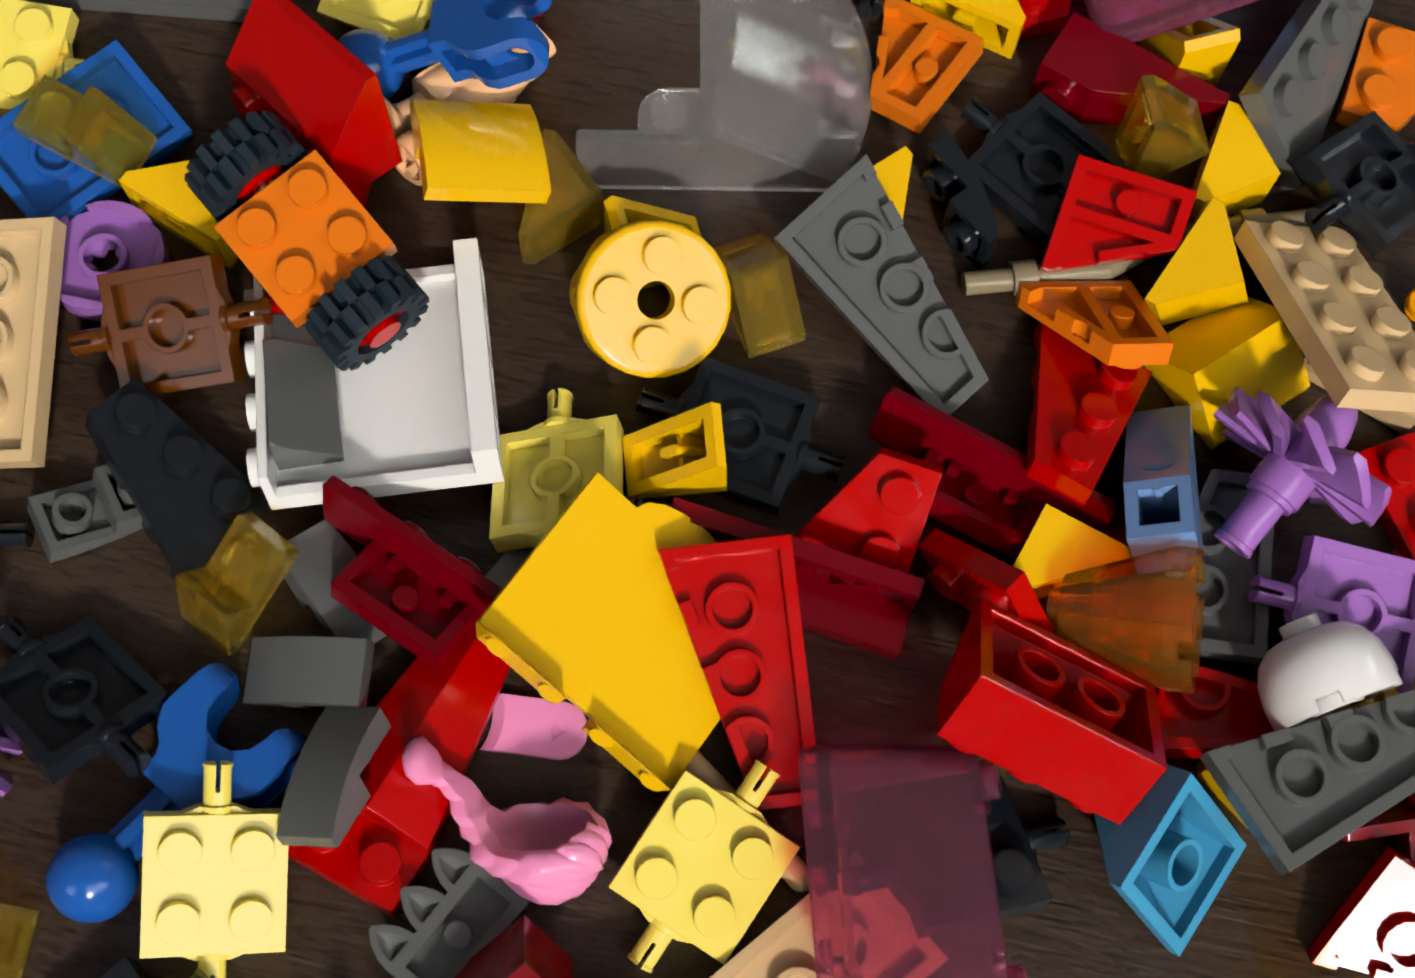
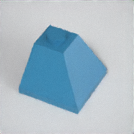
M1167 764V770L1121 825L1094 813L1109 883L1168 952L1180 957L1247 845L1191 772Z

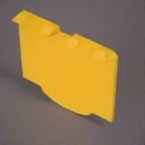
M597 472L590 478L476 621V636L492 654L500 657L531 684L545 700L557 704L561 703L562 700L568 699L589 717L582 730L590 736L594 743L603 747L633 773L645 787L657 792L671 790L716 726L720 717L657 550L718 542L704 528L690 522V517L665 504L647 502L638 507L634 506Z

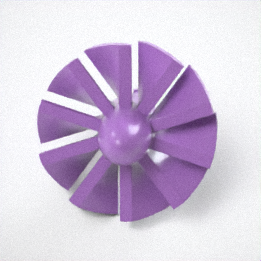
M1235 387L1229 395L1228 403L1220 406L1213 416L1228 427L1222 432L1226 439L1260 457L1262 461H1257L1255 470L1247 478L1248 484L1246 487L1250 492L1222 528L1216 531L1215 537L1234 553L1249 559L1253 555L1254 549L1280 516L1288 517L1291 513L1295 514L1304 502L1308 504H1328L1345 523L1353 525L1364 522L1372 527L1389 504L1392 490L1386 483L1369 475L1367 460L1360 453L1345 449L1358 421V409L1337 408L1330 396L1327 395L1306 408L1293 421L1268 393L1259 390L1256 394V401L1242 389Z

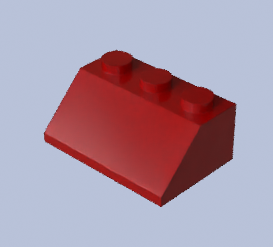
M253 0L225 63L235 89L229 92L230 98L245 119L246 114L256 111L258 115L263 110H268L272 114L275 113L308 154L316 149L353 195L403 162L377 74L292 1Z
M983 598L978 600L973 607L938 693L937 736L946 739L954 748L963 753L976 754L1008 770L1011 775L1024 783L1037 784L1067 799L1074 807L1085 813H1096L1121 825L1167 770L1155 685Z

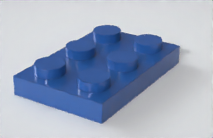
M115 40L0 117V187L26 218L55 217L60 220L67 215L69 220H71L76 215L88 211L85 205L106 200L121 190L122 186L118 180L126 171L153 167L193 140L194 137L190 127L121 44Z

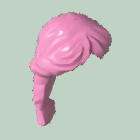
M424 736L414 738L404 748L402 764L406 777L416 785L438 787L443 795L449 799L450 813L459 825L461 837L469 842L470 860L484 868L491 876L501 878L520 897L538 905H559L579 897L595 881L599 872L603 870V865L607 861L608 849L612 843V837L605 819L593 810L589 802H574L562 797L550 804L545 802L516 804L500 810L492 806L483 797L479 788L469 777L459 773L449 764L443 762L438 750Z

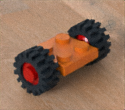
M263 110L260 115L256 111L246 114L244 122H241L238 117L228 122V130L222 133L218 129L210 135L213 140L210 145L201 144L195 151L199 158L189 160L186 168L190 172L185 174V181L188 183V187L218 222L213 227L296 329L305 323L307 332L341 371H346L349 368L352 371L358 369L363 362L367 365L375 361L378 353L382 352L385 354L392 349L391 344L396 340L402 341L408 335L406 331L408 328L416 327L421 320L419 316L426 313L429 307L427 305L430 302L429 297L396 258L391 257L397 252L393 241L316 149L308 154L278 116L268 110Z

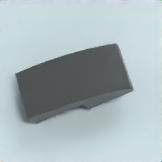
M107 464L94 467L92 480L28 497L27 511L49 564L98 548L143 529L141 525L143 519L127 491L120 489Z
M323 520L269 551L270 556L301 607L309 605L327 637L367 638L376 643L387 636L331 597V582L357 557V554L333 525Z
M272 636L252 638L243 704L311 709V706L367 707L375 643L367 638Z
M325 707L301 750L286 789L276 837L282 845L339 847L371 796L360 778V774L370 762L373 754L391 728L381 707Z

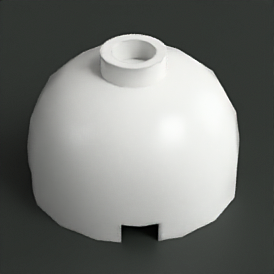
M1317 613L1294 620L1278 629L1283 641L1265 653L1257 674V692L1262 709L1273 731L1287 727L1292 728L1322 719L1327 715L1333 714L1335 711L1352 704L1355 706L1403 684L1397 672L1398 668L1380 638L1364 626L1349 621L1322 624Z

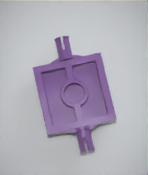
M1311 535L1303 537L1296 574L1290 581V584L1264 578L1260 575H1254L1251 579L1250 587L1271 591L1273 594L1259 590H1248V600L1252 603L1257 602L1284 609L1285 625L1299 618L1317 613L1322 624L1349 621L1367 628L1380 638L1398 668L1397 672L1403 684L1392 689V691L1403 693L1412 690L1415 677V560Z

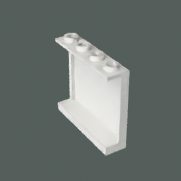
M477 238L452 240L454 264L406 269L429 297L430 302L427 303L429 307L426 313L419 316L421 318L420 322L416 327L406 330L408 335L402 341L396 340L391 344V350L385 354L382 352L378 353L375 361L367 365L363 362L358 369L351 371L348 368L346 371H341L336 367L344 461L278 470L268 440L263 339H281L315 346L319 345L307 332L305 323L296 329L285 315H274L273 322L270 325L254 326V340L245 341L244 351L248 374L250 378H255V393L246 394L245 407L251 432H256V448L247 449L246 463L251 486H261L271 510L323 504L322 485L331 476H336L351 487L358 486L365 489L374 498L504 482L485 276ZM254 276L253 289L244 290V302L265 297L264 288ZM270 309L252 311L250 316L271 313Z

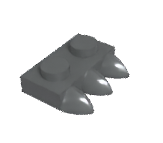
M454 848L434 849L431 852L434 872L440 884L447 891V894L444 895L435 889L424 886L402 887L400 894L403 910L409 922L417 931L412 933L405 928L389 924L371 925L369 928L371 947L378 962L395 978H455L477 952L517 920L530 901L516 894L501 878L491 876L484 868L472 862L469 853Z

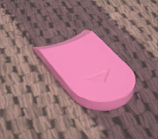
M500 693L492 711V722L488 736L480 750L551 760L569 759L578 754L586 744L588 734L582 730V727L587 720L583 712L569 702L561 701V703L556 704L542 698Z

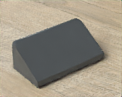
M263 339L268 440L278 470L344 461L335 364L320 346L281 339Z

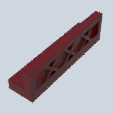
M674 497L671 508L690 517V522L708 531L718 543L788 535ZM792 536L802 629L897 660L925 579Z

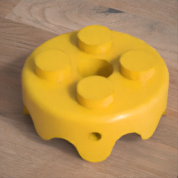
M641 219L609 230L599 236L593 242L572 276L569 287L570 304L574 310L586 345L599 358L626 374L643 378L669 377L685 372L703 361L717 346L727 327L731 310V286L726 268L716 250L696 232L683 225L664 220ZM659 281L669 291V306L660 316L646 317L638 307V294L647 283Z

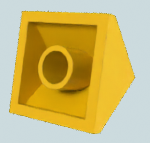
M1248 297V304L1191 318L1167 334L1174 344L1169 364L1144 365L1146 369L1152 371L1151 375L1175 406L1190 405L1193 429L1211 451L1228 441L1222 434L1225 428L1228 427L1213 415L1220 406L1228 403L1229 395L1235 387H1239L1256 401V394L1259 390L1268 393L1280 407L1310 387L1302 350L1277 309L1273 305Z

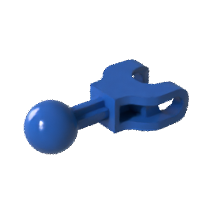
M436 0L432 3L429 29L392 40L389 36L378 30L361 28L347 32L337 41L377 74L382 94L387 100L400 88L404 73L438 62L442 64L455 83L473 78L480 80L485 86L490 88L504 89L534 79L543 74L547 69L550 44L545 35L530 19L547 11L553 0ZM520 48L527 50L528 53L512 52L511 49Z
M210 663L185 682L162 705L157 724L158 748L149 766L142 772L155 788L108 834L95 832L78 835L64 843L51 858L46 872V889L53 906L65 917L81 923H98L118 915L128 906L137 891L139 883V866L137 862L142 858L144 811H175L185 809L197 803H203L204 767H202V763L213 760L216 762V788H219L220 760L234 762L232 767L231 802L252 809L268 807L287 788L294 766L307 739L296 730L284 728L277 729L249 750L230 751L219 745V726L239 700L240 686L237 675L227 665L223 663Z

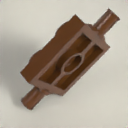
M222 254L206 255L96 275L103 305L101 327L73 330L69 334L68 343L91 340L89 344L69 347L76 357L107 351L108 357L116 368L120 388L133 378H136L154 395L247 379L239 343L240 329L270 325L273 322L274 313L250 316L252 311L272 308L270 301L265 297L234 304V300L229 293Z

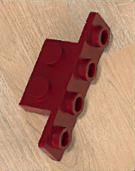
M891 387L886 393L869 431L871 438L900 453L944 467L928 516L945 523L1013 560H1016L1046 504L1102 533L1118 507L1115 500L1093 490L1086 504L1082 506L1027 477L1026 454L896 387Z
M331 476L322 485L323 517L328 523L365 547L331 582V597L437 669L476 627V621L503 588L486 578L480 568L471 560L462 556L455 557L431 541L429 535L417 524L411 521L403 522L380 507L376 499L365 489L358 486L351 487L336 476Z

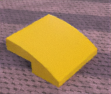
M411 99L410 116L414 158L420 159L424 200L547 203L551 194L549 170L542 135L531 104Z

